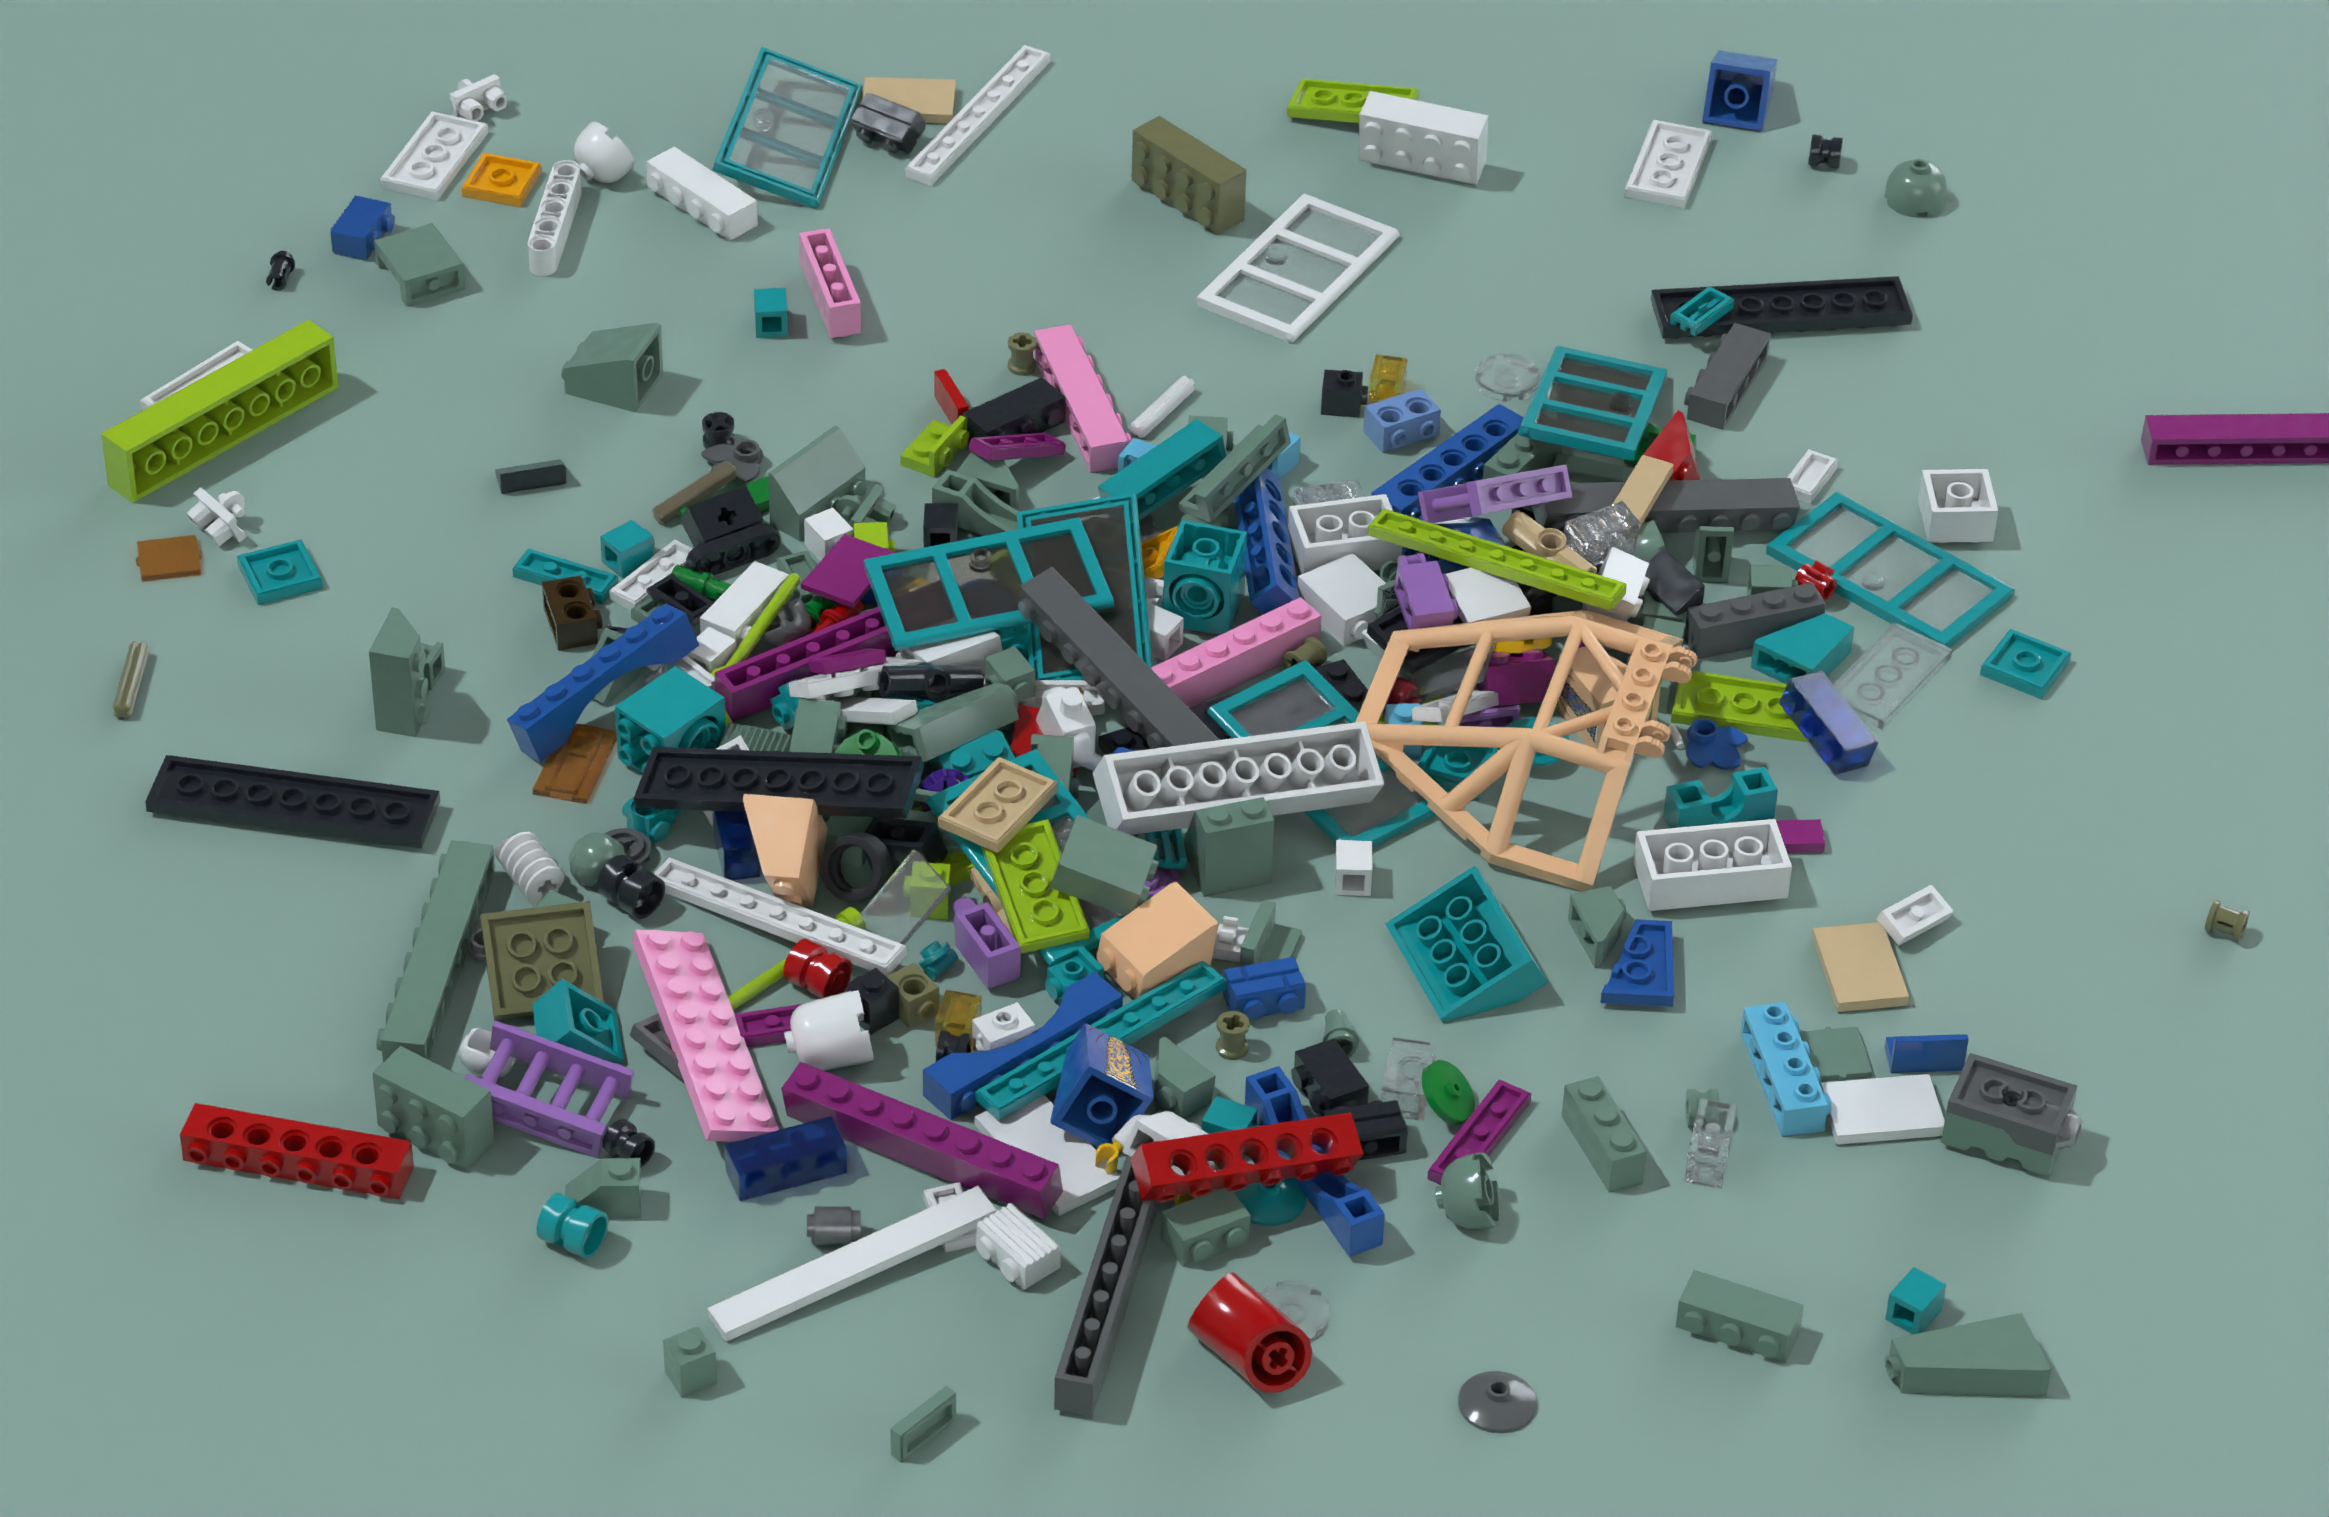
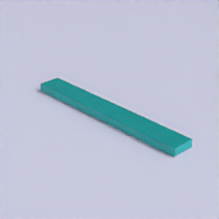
M1202 960L1090 1026L1131 1045L1224 991L1227 980ZM1079 1032L976 1090V1101L1000 1121L1057 1088L1066 1052Z

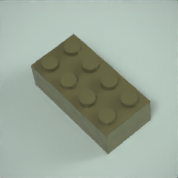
M1157 116L1133 130L1131 177L1133 182L1217 235L1244 220L1245 168L1161 116Z

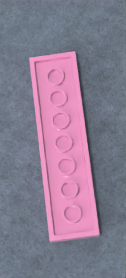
M635 930L631 941L665 1032L671 1042V1048L679 1061L680 1072L706 1141L776 1143L780 1130L744 1037L740 1035L735 1014L704 934L691 931Z

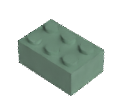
M402 1046L373 1072L377 1123L386 1132L394 1133L411 1141L416 1147L424 1148L441 1157L444 1161L453 1163L465 1170H468L495 1144L490 1090Z

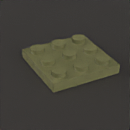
M590 901L480 914L494 1021L534 1016L532 1004L561 979L604 1003Z

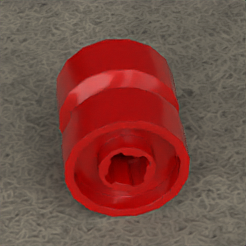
M808 938L801 939L794 945L785 960L783 976L787 981L800 988H808L810 993L821 999L843 993L852 975V963L849 959L835 952L828 954L826 947Z

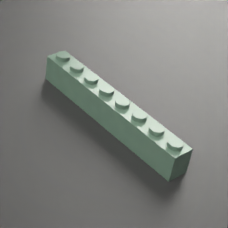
M451 840L447 854H441L438 867L439 876L432 879L430 886V902L423 904L421 927H416L413 933L412 953H406L403 978L398 977L395 984V1001L387 1006L385 1029L380 1028L378 1031L376 1047L377 1050L382 1051L383 1062L400 1046L431 1060L468 952L467 943L474 932L475 923L479 920L495 873L493 845Z

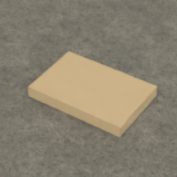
M865 77L863 98L866 93H872L920 112L925 123L948 124L954 115L956 79Z
M998 757L938 817V827L998 853L1058 792V782Z
M1879 922L1813 928L1812 940L1837 1012L1908 1006V991L1886 930Z

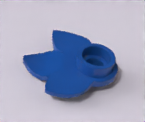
M1697 719L1692 722L1686 732V740L1689 743L1686 747V756L1698 768H1704L1712 763L1720 769H1735L1740 766L1741 757L1736 747L1745 744L1748 741V737L1734 727H1718L1710 719Z

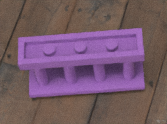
M1567 464L1418 492L1423 521L1433 524L1573 497Z
M495 1021L492 1026L490 1049L496 1052L482 1078L469 1074L465 1076L466 1079L491 1091L493 1120L598 1158L603 1149L602 1140L607 1127L606 1124L600 1121L614 1095L625 1099L629 1098L634 1071L620 1064L605 1061L528 1033L516 1026ZM509 1057L530 1064L516 1091L496 1084ZM545 1069L565 1076L551 1104L530 1097ZM579 1082L600 1089L586 1117L565 1110Z

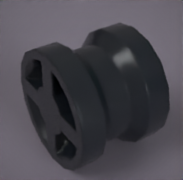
M713 412L703 418V446L705 449L719 444L734 446V419L731 415L723 412Z
M941 1030L937 1042L936 1062L951 1053H971L972 1035L962 1033L960 1036L952 1035L950 1031Z

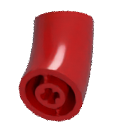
M1234 1272L1221 1278L1209 1290L1189 1319L1188 1331L1219 1355L1255 1388L1266 1393H1280L1294 1387L1305 1376L1311 1365L1312 1347L1309 1337L1290 1318Z

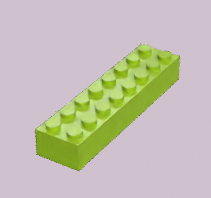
M308 319L101 433L108 486L134 503L336 390L339 387L334 336Z

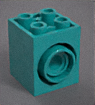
M1181 520L1164 562L1163 609L1183 617L1184 628L1219 635L1231 630L1245 594L1247 532Z
M676 666L615 706L618 759L641 774L644 772L653 747L717 749L726 729L725 697Z

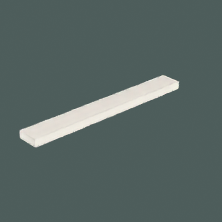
M1024 45L905 168V177L932 186L1050 63V53Z
M670 857L653 873L664 881L665 893L796 943L804 938L811 939L826 947L828 954L835 952L849 959L852 964L870 971L877 968L885 976L889 975L907 956L906 945Z
M979 1186L974 1187L707 1308L708 1317L726 1342L970 1232L976 1229L979 1220L983 1221L985 1217H989L991 1213L995 1214L997 1210Z

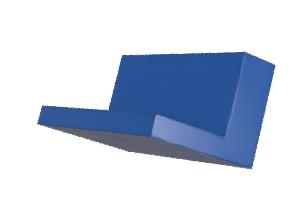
M1968 1035L1886 1037L1885 1051L1890 1072L1962 1071L1965 1064L1969 1040Z

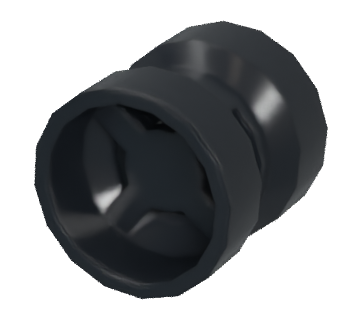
M1812 134L1808 165L1818 166L1820 163H1827L1831 168H1839L1843 138L1833 137L1827 140L1822 135Z
M620 1119L607 1129L602 1140V1147L615 1157L640 1158V1165L643 1167L654 1153L655 1141L646 1133H638L636 1126L627 1119Z

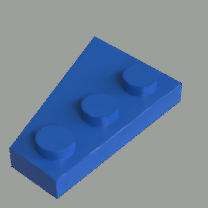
M1636 919L1623 946L1618 963H1615L1611 971L1610 980L1607 985L1605 984L1601 992L1600 1003L1673 1007L1672 921Z

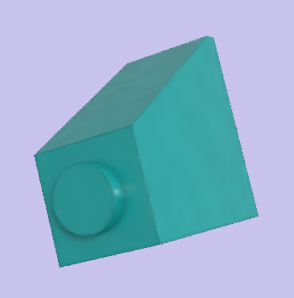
M1825 613L1760 637L1754 642L1751 668L1784 684L1816 689L1851 653L1854 626Z

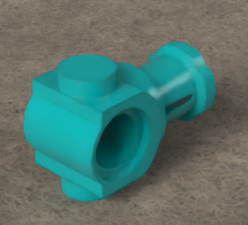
M634 798L629 799L622 808V814L627 817V828L645 834L649 838L651 845L668 835L670 825L675 822V816L684 811L637 808Z

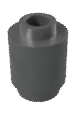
M851 1206L814 1207V1214H807V1237H814V1245H848L851 1241H857L861 1239V1211L851 1210Z

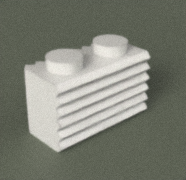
M1009 1203L1007 1207L1003 1206L995 1214L991 1213L989 1217H985L983 1221L979 1220L977 1223L975 1245L979 1254L984 1259H991L993 1263H996L1003 1276L1010 1282L1016 1281L1022 1290L1027 1289L1060 1269L1061 1247L1012 1203Z

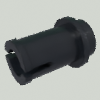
M279 251L273 254L270 259L271 269L266 278L268 286L271 285L274 279L271 287L274 290H282L286 287L289 273L295 268V260L292 254L287 251Z

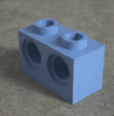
M1420 388L1366 405L1363 431L1382 453L1438 436L1441 409Z

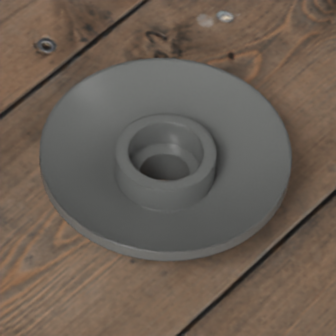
M1488 1371L1471 1377L1463 1384L1458 1396V1406L1463 1417L1474 1427L1491 1433L1516 1431L1527 1425L1536 1411L1537 1401L1531 1386L1520 1377L1502 1371Z

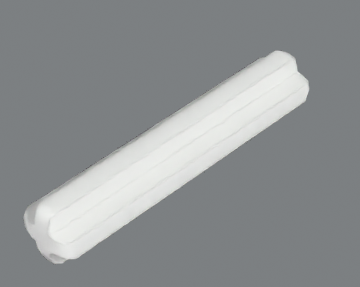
M1181 376L1131 423V433L1139 438H1144L1194 391V380Z

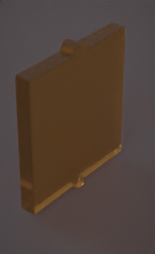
M196 535L137 541L139 557L136 558V565L140 566L142 582L201 575L199 559H202V551L198 550Z

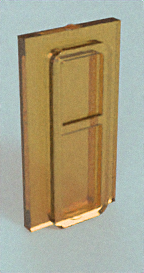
M576 723L567 743L549 755L533 787V795L587 804L617 742L616 731Z

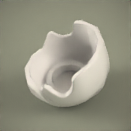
M473 1028L462 1041L459 1056L469 1072L482 1078L496 1051L490 1049L492 1032ZM509 1057L499 1078L508 1074L516 1058Z

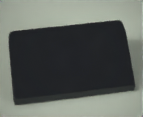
M560 459L495 469L501 494L567 483L566 467Z
M1661 550L1648 562L1649 565L1645 577L1650 580L1646 590L1676 616L1686 612L1688 607L1703 604L1704 584L1667 551Z
M673 574L646 589V593L665 605L667 603L686 613L691 624H700V617L714 604V602Z

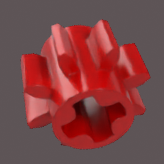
M1818 560L1814 562L1813 566L1809 563L1804 564L1795 577L1798 585L1813 583L1824 601L1831 597L1837 585L1836 579L1831 577L1835 570Z

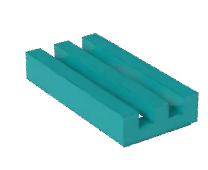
M1709 286L1673 312L1670 316V324L1675 326L1680 323V329L1686 331L1690 328V334L1697 336L1732 310L1735 299ZM1698 309L1697 312H1695L1693 315H1691V316L1688 318V316H1689L1690 314H1692L1694 311H1696V310Z
M1181 828L1173 829V831L1164 830L1144 833L1145 841L1157 845L1156 839L1161 840L1164 859H1158V849H1156L1153 860L1159 861L1158 868L1185 869L1187 856ZM1170 840H1172V842H1173V847H1174V852H1175V858H1176V860H1172V859H1173V855H1172Z

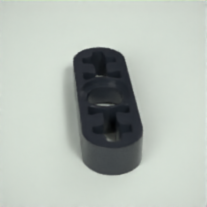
M758 524L694 547L687 555L686 564L690 570L701 574L708 572L714 576L772 555L780 545V537L769 524ZM740 545L739 550L734 555L727 556L731 548Z

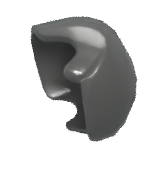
M797 598L785 604L777 615V624H770L762 637L768 645L779 647L806 636L811 627V618L802 600Z

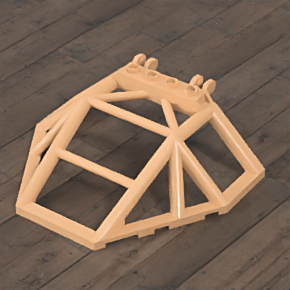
M1588 610L1393 631L1356 722H1366L1375 754L1396 772L1395 777L1411 792L1416 790L1428 801L1427 806L1463 840L1469 839L1481 850L1480 855L1487 862L1583 892L1592 890L1635 753L1656 759L1660 756L1662 757L1665 751V745L1662 742L1668 741L1671 730L1658 721H1647L1663 679L1678 682V684L1689 682L1692 676L1690 669L1695 667L1698 656L1690 649L1687 650L1685 647H1682L1683 639ZM1568 636L1533 728L1459 726L1492 643ZM1582 641L1617 690L1616 698L1612 706L1549 726L1580 642ZM1477 644L1445 725L1378 724L1408 650L1419 652V649ZM1603 646L1632 654L1624 676ZM1606 722L1598 748L1562 738ZM1405 745L1501 748L1449 793L1403 753ZM1536 752L1606 773L1578 864L1509 843ZM1507 772L1489 832L1464 809V806Z

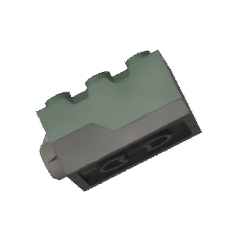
M1970 1053L1948 1100L1941 1143L1965 1151L1973 1146L1985 1150L1988 1158L2003 1162L2010 1157L2019 1160L2023 1169L2049 1176L2060 1149L2074 1146L2081 1130L2082 1119L2073 1110L2078 1086Z

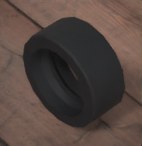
M852 833L833 840L825 849L820 863L821 876L827 889L836 898L846 902H861L881 894L889 885L893 872L892 857L886 845L876 836L868 833ZM850 847H861L872 861L873 875L871 882L863 888H853L845 881L841 872L840 862L842 854Z

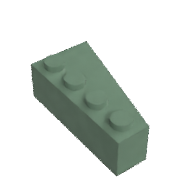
M799 699L789 752L835 753V750L843 742V737L845 738L847 731V717L841 716V702ZM821 815L824 822H827L830 818L828 815Z

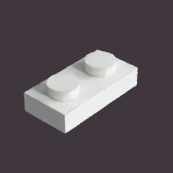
M1931 884L1884 909L1876 919L1899 946L1946 921L1954 911Z

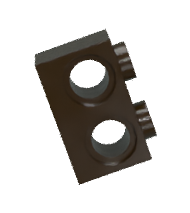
M582 575L542 582L543 609L558 651L598 644V629H603L600 610L594 609L595 599L591 587L586 588Z

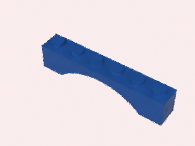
M667 603L652 611L651 615L637 625L628 628L622 636L611 644L602 647L596 655L585 663L576 666L571 673L557 683L548 686L538 697L522 705L516 713L507 718L521 752L541 762L567 743L572 729L583 710L596 694L610 682L629 671L643 666L656 664L674 665L696 649L699 643L686 613Z
M1096 972L1089 974L1066 988L1064 998L1055 1014L1041 1028L1028 1037L993 1050L973 1053H951L924 1068L923 1096L950 1120L971 1111L979 1104L976 1101V1090L1079 1032L1085 1023L1091 1025L1123 1006V995Z
M1280 1066L1246 1077L1245 1105L1258 1109L1257 1125L1264 1126L1307 1119L1297 1090ZM1312 1145L1317 1152L1324 1154L1319 1146ZM1277 1150L1280 1156L1289 1159L1285 1152ZM1331 1172L1319 1173L1316 1177L1304 1181H1298L1294 1177V1180L1349 1257L1383 1245L1385 1213L1367 1188L1355 1185L1344 1175H1332Z

